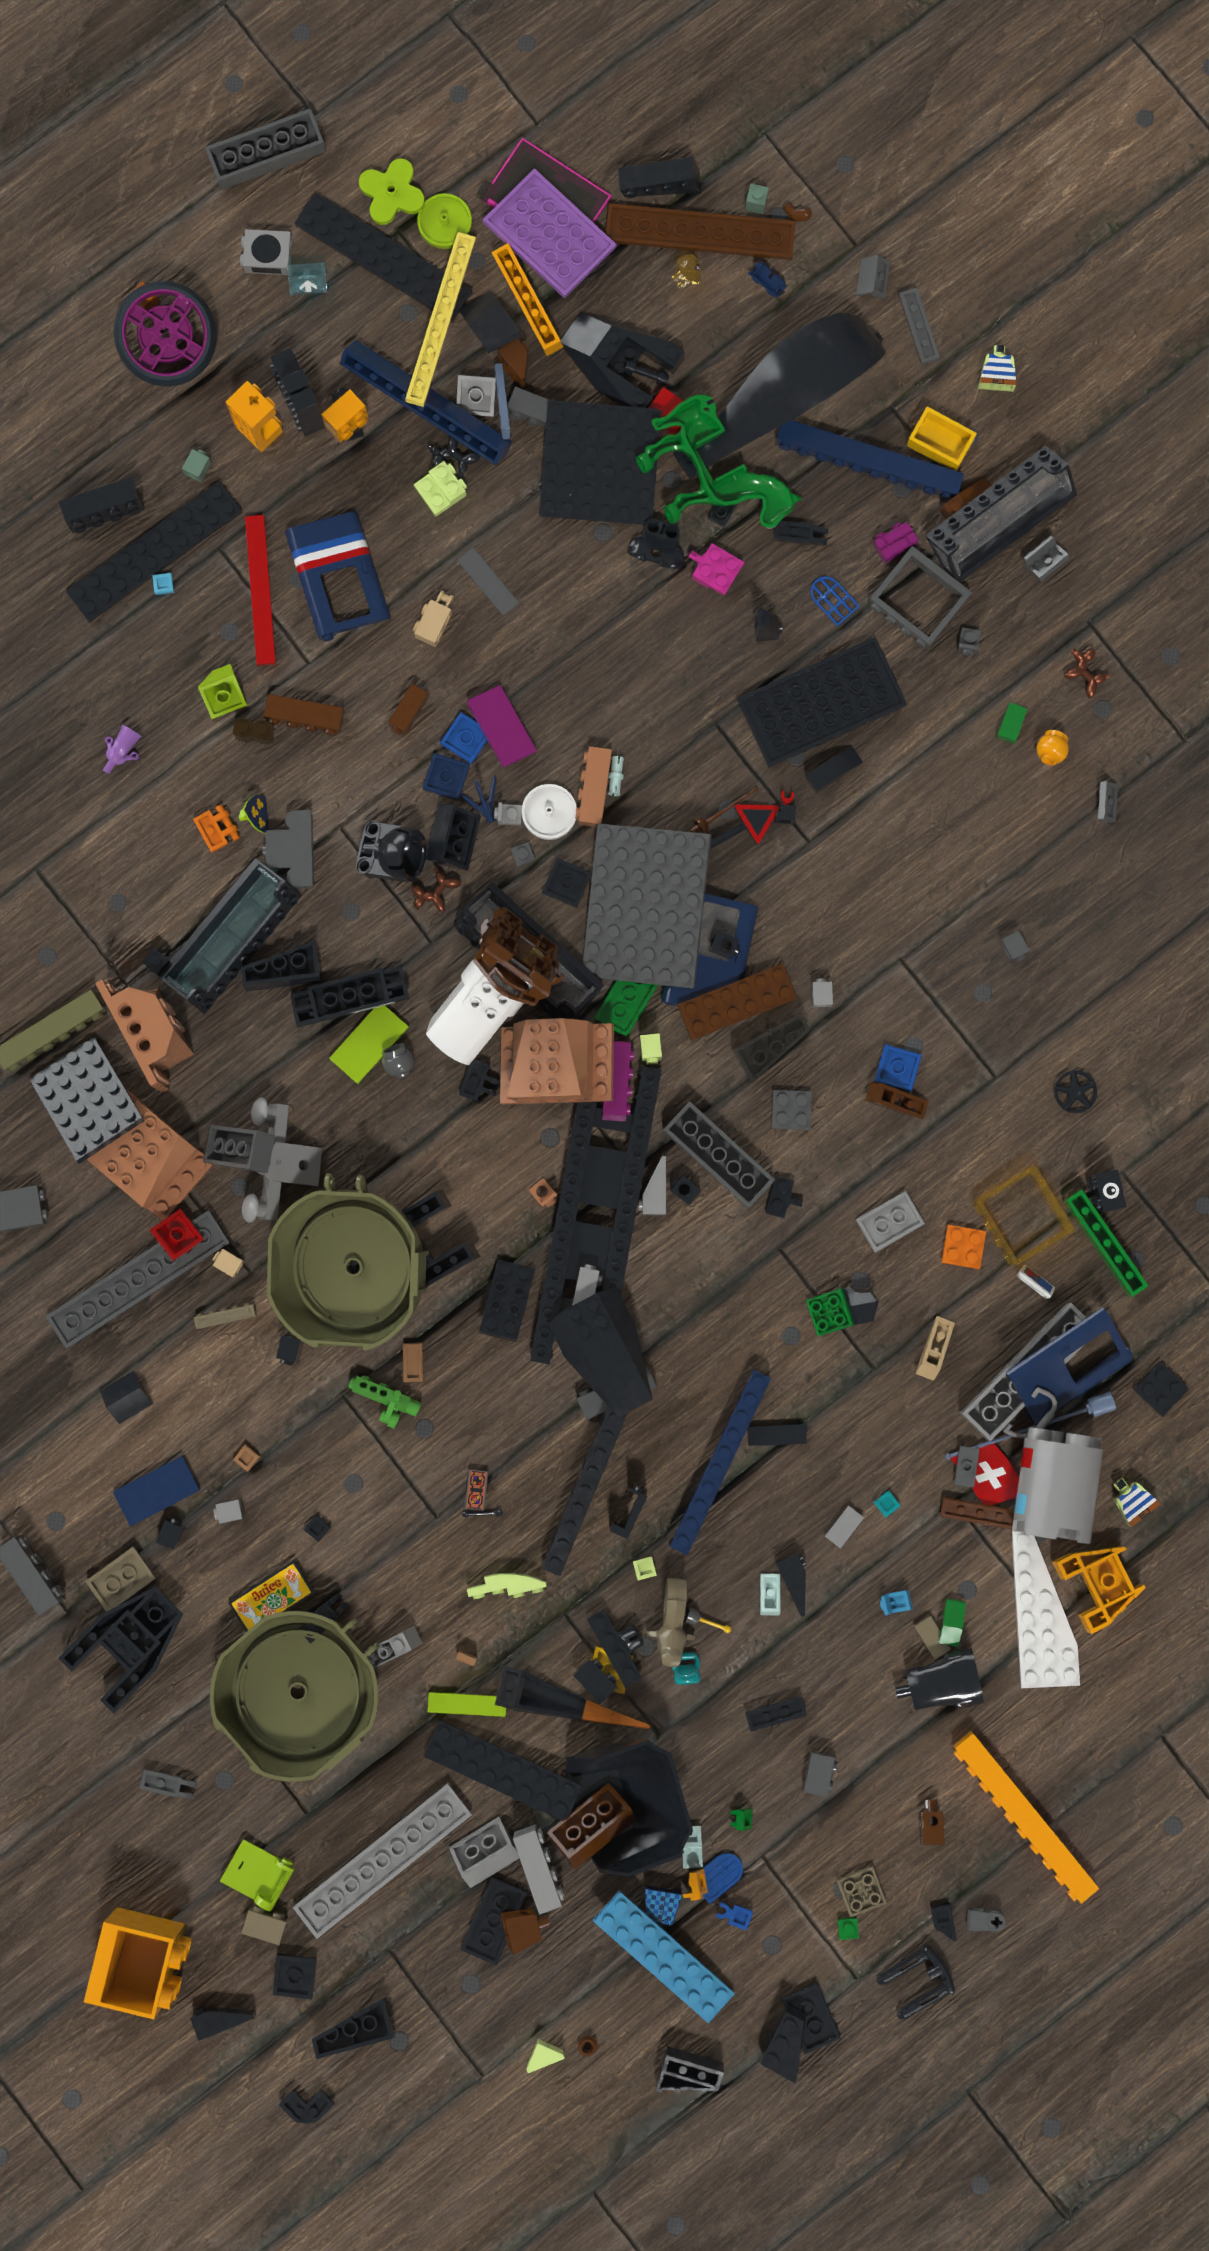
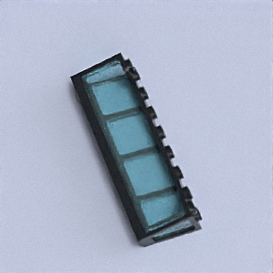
M255 858L158 977L205 1014L218 997L224 993L232 980L237 977L241 967L248 964L250 958L261 948L262 944L273 933L279 923L285 919L288 912L298 903L301 896L284 879Z

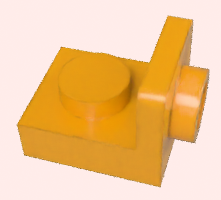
M697 1869L689 1873V1885L692 1890L683 1893V1898L690 1897V1901L702 1899V1895L708 1893L704 1869Z

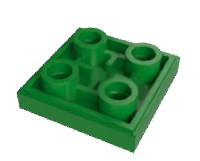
M843 1288L806 1300L818 1337L855 1325Z

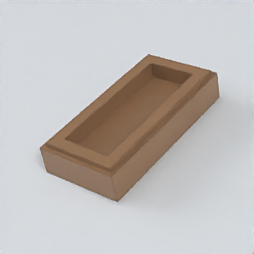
M403 1343L404 1382H423V1343Z

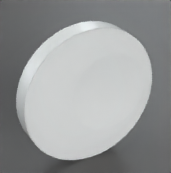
M544 784L531 790L524 799L522 818L526 828L534 836L544 840H554L563 837L573 828L576 822L577 807L573 796L565 788L555 784Z

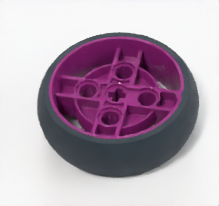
M155 281L140 286L125 298L115 318L114 341L122 362L135 376L157 386H178L193 380L208 366L216 348L217 329L210 308L199 294L180 283ZM156 295L176 296L172 306L157 305L147 311L139 306L144 300ZM192 308L197 312L203 326L204 337L202 347L193 342L194 330L188 318ZM174 312L181 315V319L177 323H173L170 320V316ZM146 318H152L154 320V326L152 328H146L144 326V320ZM129 321L137 325V339L143 350L139 360L134 356L128 343L127 327ZM169 329L170 337L163 339L160 332ZM180 339L187 342V347L184 350H179L176 346L177 341ZM153 345H158L161 348V352L157 356L152 355L150 352ZM183 357L192 362L189 366L177 372L162 373L154 371L159 362L172 363Z

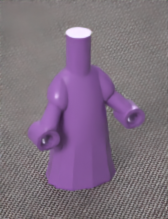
M122 724L115 741L111 737H106L105 742L108 748L106 757L108 762L103 771L110 774L115 765L123 764L128 760H138L139 755L136 752H131L130 755H127V753L142 736Z

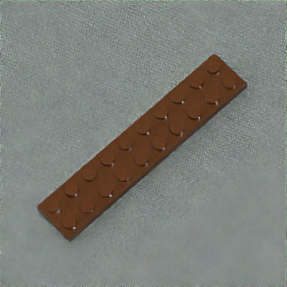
M609 203L606 235L617 244L792 260L796 221Z

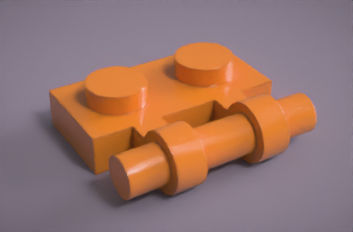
M222 804L216 807L217 815L213 816L211 811L208 810L193 819L211 853L228 845L225 838L227 836H231L233 841L240 839L236 825L232 824L229 818L230 814L228 810L224 809ZM223 821L226 829L221 831L217 822Z

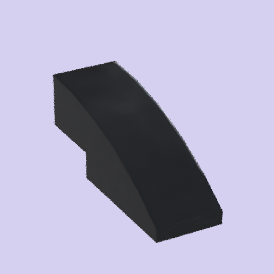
M851 747L806 774L805 778L817 793L863 762Z

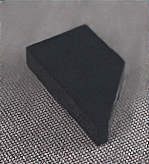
M950 1903L931 1906L934 1928L945 1934L952 1941H957Z

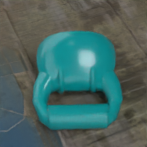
M694 1651L683 1652L681 1660L695 1659L694 1664L672 1667L674 1681L677 1685H689L700 1682V1659Z

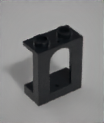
M634 1485V1488L630 1486L628 1488L629 1491L639 1495L625 1527L615 1522H612L610 1527L611 1532L628 1539L648 1497L645 1494V1489Z

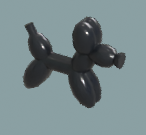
M453 437L449 439L448 448L442 451L439 447L432 444L428 446V450L434 455L432 460L433 468L442 463L444 458L452 456L459 462V478H463L468 465L477 462L480 459V455L476 452L465 456L461 455L456 451L458 441Z

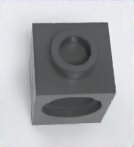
M1019 931L1000 941L1010 962L1015 960L1017 963L1027 958L1025 954L1029 952V949Z

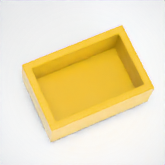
M926 407L909 437L907 447L948 469L957 471L974 442L977 433Z

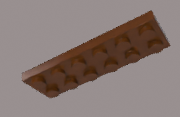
M782 963L680 1003L677 1007L690 1040H694L796 1000L797 997Z

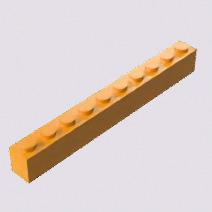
M971 1731L953 1745L956 1749L954 1752L955 1756L960 1762L965 1760L969 1765L966 1768L973 1778L976 1775L981 1780L979 1783L981 1788L986 1793L988 1791L991 1792L994 1796L991 1799L998 1808L1001 1806L1006 1811L1004 1816L1011 1824L1013 1822L1017 1824L1019 1828L1016 1831L1023 1839L1027 1837L1030 1840L1031 1844L1029 1847L1036 1855L1040 1853L1043 1856L1042 1863L1048 1870L1053 1869L1056 1872L1055 1879L1061 1886L1065 1884L1068 1887L1067 1893L1074 1902L1078 1900L1082 1904L1099 1890L1090 1876Z

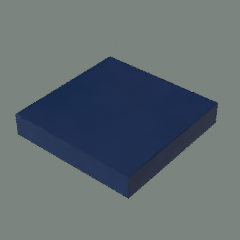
M434 753L422 789L459 801L470 764Z

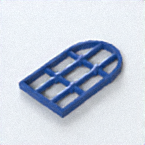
M820 577L812 584L811 598L837 627L860 607L840 583L831 577ZM824 580H831L835 584L830 587ZM819 581L828 588V591L824 594L815 586ZM838 586L845 593L846 596L843 599L834 592L835 587ZM813 589L819 594L820 598L817 601L813 596ZM830 592L838 599V603L835 606L827 599V595ZM849 598L857 607L851 610L845 603V600ZM822 599L831 608L828 612L819 604ZM840 604H843L850 612L846 617L837 610ZM835 611L842 620L837 623L830 613Z

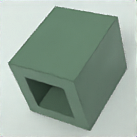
M750 184L745 210L764 214L769 188Z
M192 449L182 467L184 475L201 483L211 465L209 455L202 450L197 452Z

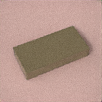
M931 1616L914 1625L934 1660L951 1650L949 1645L939 1643L940 1630Z

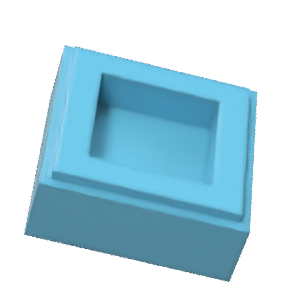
M172 573L152 575L155 595L174 593Z

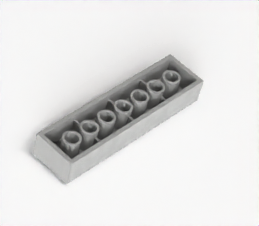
M1067 1303L960 1414L987 1441H991L1025 1406L1012 1381L1007 1376L1006 1371L1086 1317L1072 1303ZM1080 1347L1079 1349L1071 1353L1069 1356L1064 1358V1364H1066L1082 1347Z

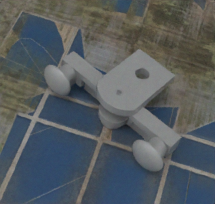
M263 1097L258 1098L253 1103L251 1118L257 1126H261L265 1121H268V1133L275 1135L268 1173L258 1172L264 1175L260 1201H258L255 1194H249L242 1203V1216L248 1223L253 1222L256 1217L261 1220L278 1221L281 1182L319 1186L322 1148L285 1143L289 1105H268ZM301 1160H303L305 1163V1167L303 1170L299 1168V1162Z

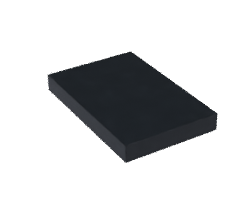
M817 1982L781 1997L785 2009L790 2005L806 2014L802 2048L805 2054L841 2039Z

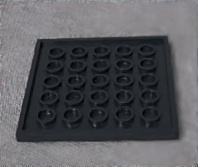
M548 400L539 517L645 525L648 520L653 519L657 460L654 462L653 469L644 474L637 464L636 457L645 453L646 446L654 445L659 441L660 431H655L652 419L661 418L662 409Z

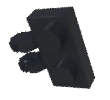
M473 1059L469 1065L459 1095L476 1102L481 1092L496 1096L497 1092L495 1090L487 1089L483 1085L485 1080L494 1085H500V1080L487 1076L490 1068L489 1064Z

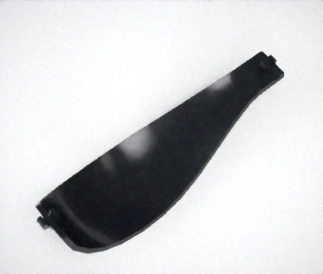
M837 313L820 318L784 339L758 364L723 412L718 416L725 431L711 442L696 449L706 468L805 413L865 373L886 353L881 345L883 341L881 335L873 333L860 316L852 313ZM675 452L673 454L689 479L697 475L696 469L688 456L683 452Z

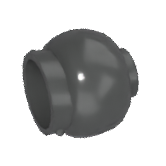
M405 1044L393 1045L382 1051V1065L388 1075L402 1078L411 1073L410 1070L414 1067L415 1061L412 1052L406 1049Z

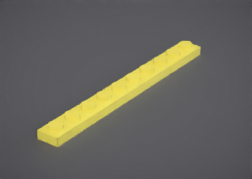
M460 232L457 233L405 398L407 403L421 407L425 405L476 241L474 236Z

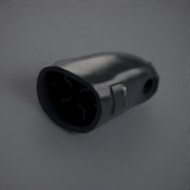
M972 1648L947 1653L944 1658L929 1665L906 1670L909 1684L895 1687L897 1699L912 1696L915 1710L933 1706H955L961 1709L984 1703Z

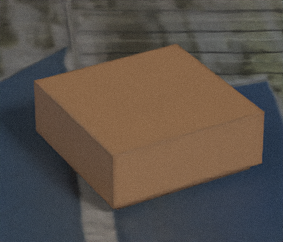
M244 1445L233 1461L249 1472L261 1456L247 1445Z
M459 1650L456 1660L474 1666L477 1657Z

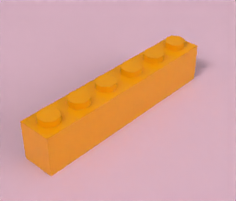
M507 243L493 251L492 254L546 356L563 348L561 340L509 244Z

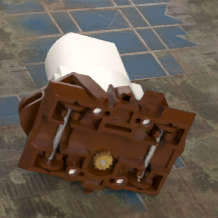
M505 907L494 911L491 924L488 923L489 919H485L481 924V935L478 940L480 942L479 946H481L462 972L461 982L430 1019L426 1032L428 1038L442 1052L466 1065L473 1061L507 1017L514 1016L524 1003L535 1006L540 999L547 998L550 995L551 985L560 983L564 978L563 973L560 976L557 973L560 966L559 961L556 960L559 947L545 936L540 935L536 938L522 928V920Z

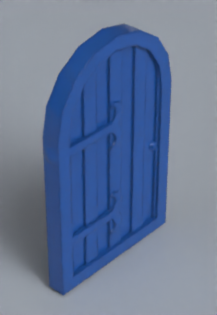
M722 1853L702 1868L705 1871L708 1893L704 1894L703 1897L710 1904L741 1878L743 1866L736 1855Z

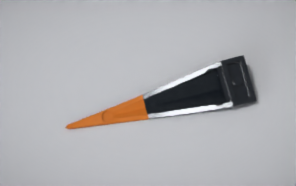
M507 1666L503 1668L495 1701L496 1706L513 1709L517 1712L643 1729L650 1728L649 1724L595 1704L523 1670Z

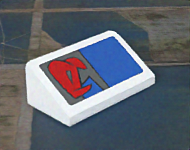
M1023 1265L1016 1274L1017 1277L1045 1299L1050 1298L1055 1287L1027 1265Z

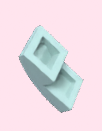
M692 1826L693 1833L689 1836L683 1849V1869L703 1868L701 1826Z

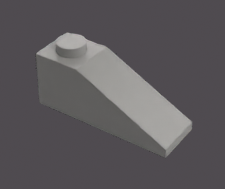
M666 1156L661 1157L643 1193L642 1199H639V1211H643V1215H666Z

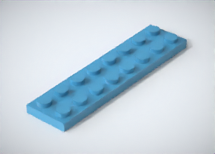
M620 1890L593 1918L595 1924L707 2023L734 1996L735 1993L729 1986Z

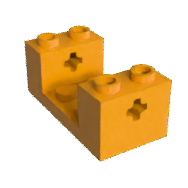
M246 381L226 401V405L235 427L262 453L283 432L281 428L282 423L274 416L276 414L275 403L269 397L265 398L261 394V389L255 383L251 385Z

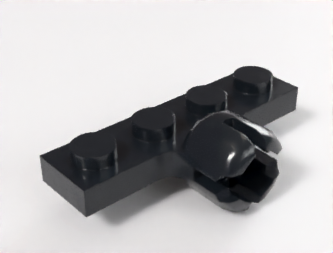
M604 1609L587 1618L624 1687L627 1688L641 1680L642 1676L630 1656L633 1651L644 1644L641 1635L630 1640L631 1637L639 1633L638 1629L631 1625L617 1632Z

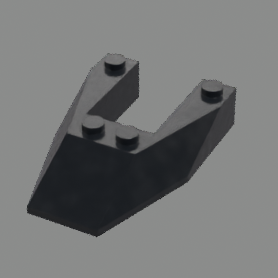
M582 312L579 313L561 339L563 349L595 390L618 405L626 407L648 408L653 402V397L626 380L628 373L623 371L626 360L637 363L643 354L674 375L683 362L685 355L683 350L671 342L640 328Z
M443 1189L433 1192L402 1211L415 1228L423 1250L429 1249L416 1227L452 1207ZM472 1240L460 1244L435 1260L429 1251V1255L426 1256L425 1287L481 1257ZM353 1260L350 1263V1267L354 1274H357L360 1270V1265L357 1261Z
M155 1586L101 1614L58 1659L73 1672L102 1645L127 1670L120 1680L100 1699L114 1714L156 1671L183 1613Z

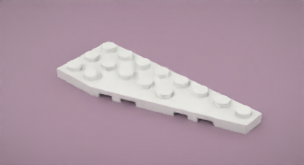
M1011 1530L1020 1687L1080 1686L1078 1645L1036 1539L1032 1535L1024 1534V1532H1014Z

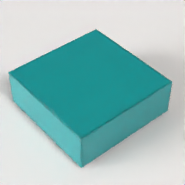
M889 1490L873 1502L885 1518L901 1506Z

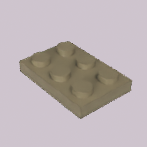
M133 1546L85 1582L107 1612L119 1606L155 1580L156 1576Z

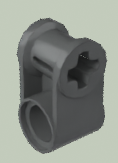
M968 1908V1930L997 1932L1005 1927L1006 1922L1001 1912L981 1908ZM995 1917H998V1919L1000 1920L997 1922V1925H994L993 1921H991L994 1920Z

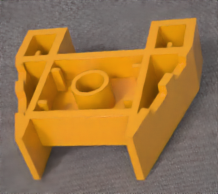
M1117 1546L1073 1552L1052 1561L1061 1580H1067L1079 1573L1082 1575L1096 1606L1078 1615L1087 1633L1093 1634L1109 1626L1119 1613L1123 1612L1126 1606L1146 1588L1145 1585L1141 1584L1133 1587L1117 1555L1127 1550L1126 1547Z

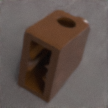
M925 1800L926 1812H920V1845H944L943 1812H937V1800ZM930 1817H933L935 1820L933 1826L929 1824Z
M532 1909L500 1913L508 1949L513 1955L542 1940L540 1929L550 1926L547 1915L537 1917Z

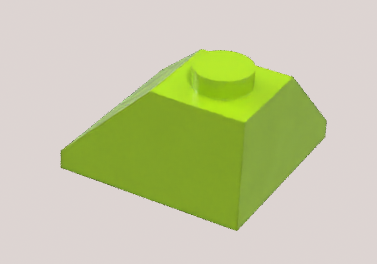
M231 664L213 670L198 686L211 719L247 706Z

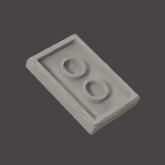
M906 1191L855 1219L874 1253L925 1224Z

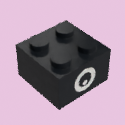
M1118 1169L1089 1177L1087 1186L1094 1198L1091 1200V1203L1099 1214L1127 1207Z

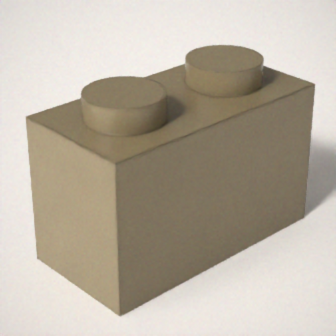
M259 1906L250 1907L241 1934L280 1945L288 1918H285V1915L280 1912H273L272 1914Z

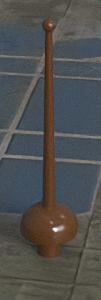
M755 787L754 790L707 820L700 817L693 820L695 826L690 831L707 834L710 822L753 792L758 791V787Z

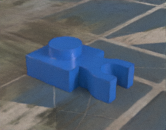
M720 1901L719 1906L724 1907L726 1911L723 1914L717 1912L716 1917L720 1919L728 1918V1924L747 1931L753 1910L734 1904L732 1909L726 1903Z

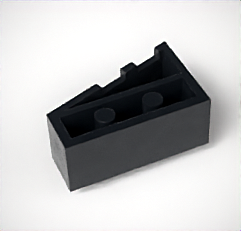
M667 2046L657 2077L655 2092H662V2090H674V2092H680L681 2090L718 2091L724 2074V2063Z

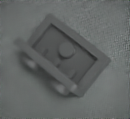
M1051 535L1024 557L1026 570L1042 582L1070 558L1069 554L1056 544L1055 537Z

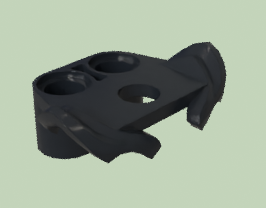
M657 519L648 520L642 535L634 538L627 549V553L643 562L650 561L659 564L663 568L681 569L684 565V554L679 548L680 529L674 524ZM659 550L661 556L655 558L651 555V551Z

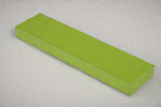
M429 1692L428 1712L506 1717V1708L495 1705L497 1696Z

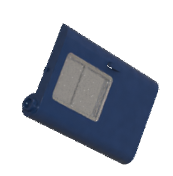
M705 894L695 989L664 985L661 1002L677 1006L680 1003L742 980L745 974L759 907ZM719 931L739 939L738 945H740L737 957L734 955L731 959L708 951L714 933ZM722 941V949L728 951L730 949L729 943Z

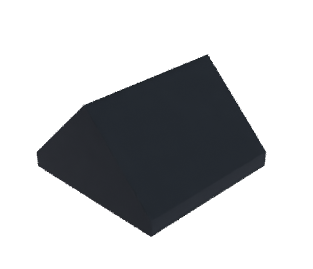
M134 1371L100 1390L107 1410L119 1424L153 1405Z

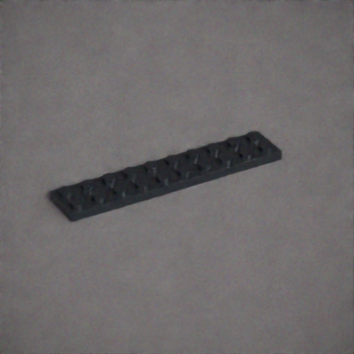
M317 193L313 194L295 221L296 227L433 311L445 272ZM464 284L461 286L451 323L454 322L460 313L459 310L466 304L473 293V290Z
M218 481L66 592L90 623L150 580L152 575L161 572L236 518L242 511L220 481Z

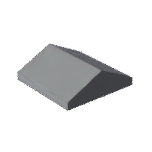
M458 375L456 405L471 415L494 417L496 378Z

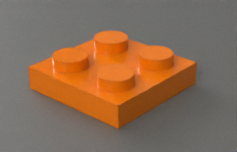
M947 1225L941 1263L980 1270L986 1231Z

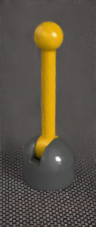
M691 1607L688 1609L685 1617L686 1623L696 1624L701 1621L720 1628L725 1633L731 1632L730 1626H723L701 1618L699 1611Z

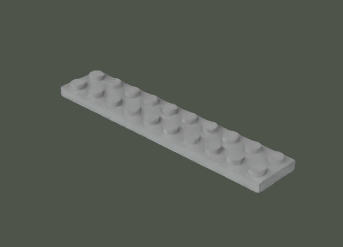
M447 1783L294 1905L293 1909L315 1938L318 1939L472 1815L471 1811L450 1784Z

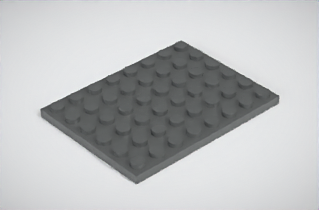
M598 824L583 966L596 978L695 989L711 834Z

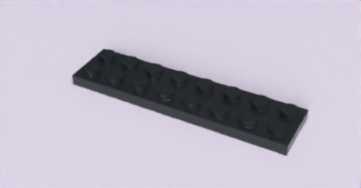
M439 1720L424 1755L429 1760L559 1820L569 1817L583 1786L442 1720Z

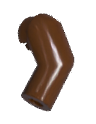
M788 203L783 209L796 222L807 221L812 216V211L809 208L795 209L791 203Z

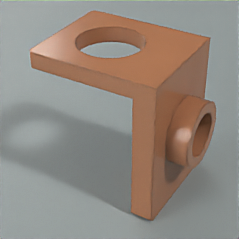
M544 1178L529 1189L542 1208L545 1206L549 1208L557 1201L555 1199L558 1196L557 1193L554 1192ZM539 1186L547 1188L548 1193L545 1197L537 1195L536 1190Z

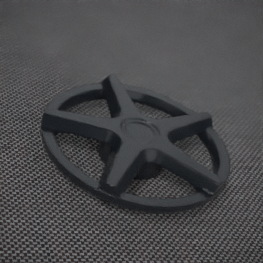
M1072 1070L1066 1072L1055 1084V1099L1058 1105L1067 1112H1085L1094 1105L1097 1099L1096 1082L1083 1071ZM1077 1074L1085 1076L1090 1083L1079 1085ZM1071 1075V1086L1059 1085L1063 1078ZM1093 1088L1094 1095L1090 1103L1084 1096V1092ZM1058 1091L1069 1096L1065 1106L1058 1098ZM1075 1100H1079L1085 1106V1108L1080 1110L1070 1109Z

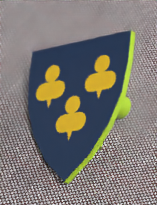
M254 795L246 801L243 809L240 811L239 820H248L257 831L264 834L269 830L266 797Z

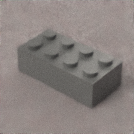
M211 1125L203 1163L268 1173L275 1135L257 1130Z
M19 1535L13 1537L0 1547V1559L38 1615H42L65 1600L63 1596L65 1592L60 1585H56L53 1581L54 1576L48 1568H44L42 1565L43 1559L37 1552L34 1553L31 1548L32 1543L28 1537Z

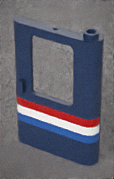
M357 512L344 513L295 526L285 531L320 640L328 642L333 640L337 633L391 619ZM354 566L357 569L370 614L336 623L333 619L320 576Z

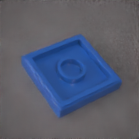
M460 712L441 740L440 745L472 765L488 740L479 724Z
M885 1044L874 1082L912 1092L922 1055Z

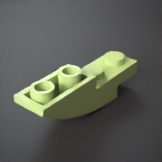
M517 1573L492 1574L484 1577L486 1584L469 1587L467 1592L468 1597L473 1596L474 1599L485 1597L484 1593L500 1594L507 1588L508 1596L513 1595V1598L525 1596L524 1592L531 1590L532 1594L544 1591L543 1588L547 1587V1583L539 1578Z

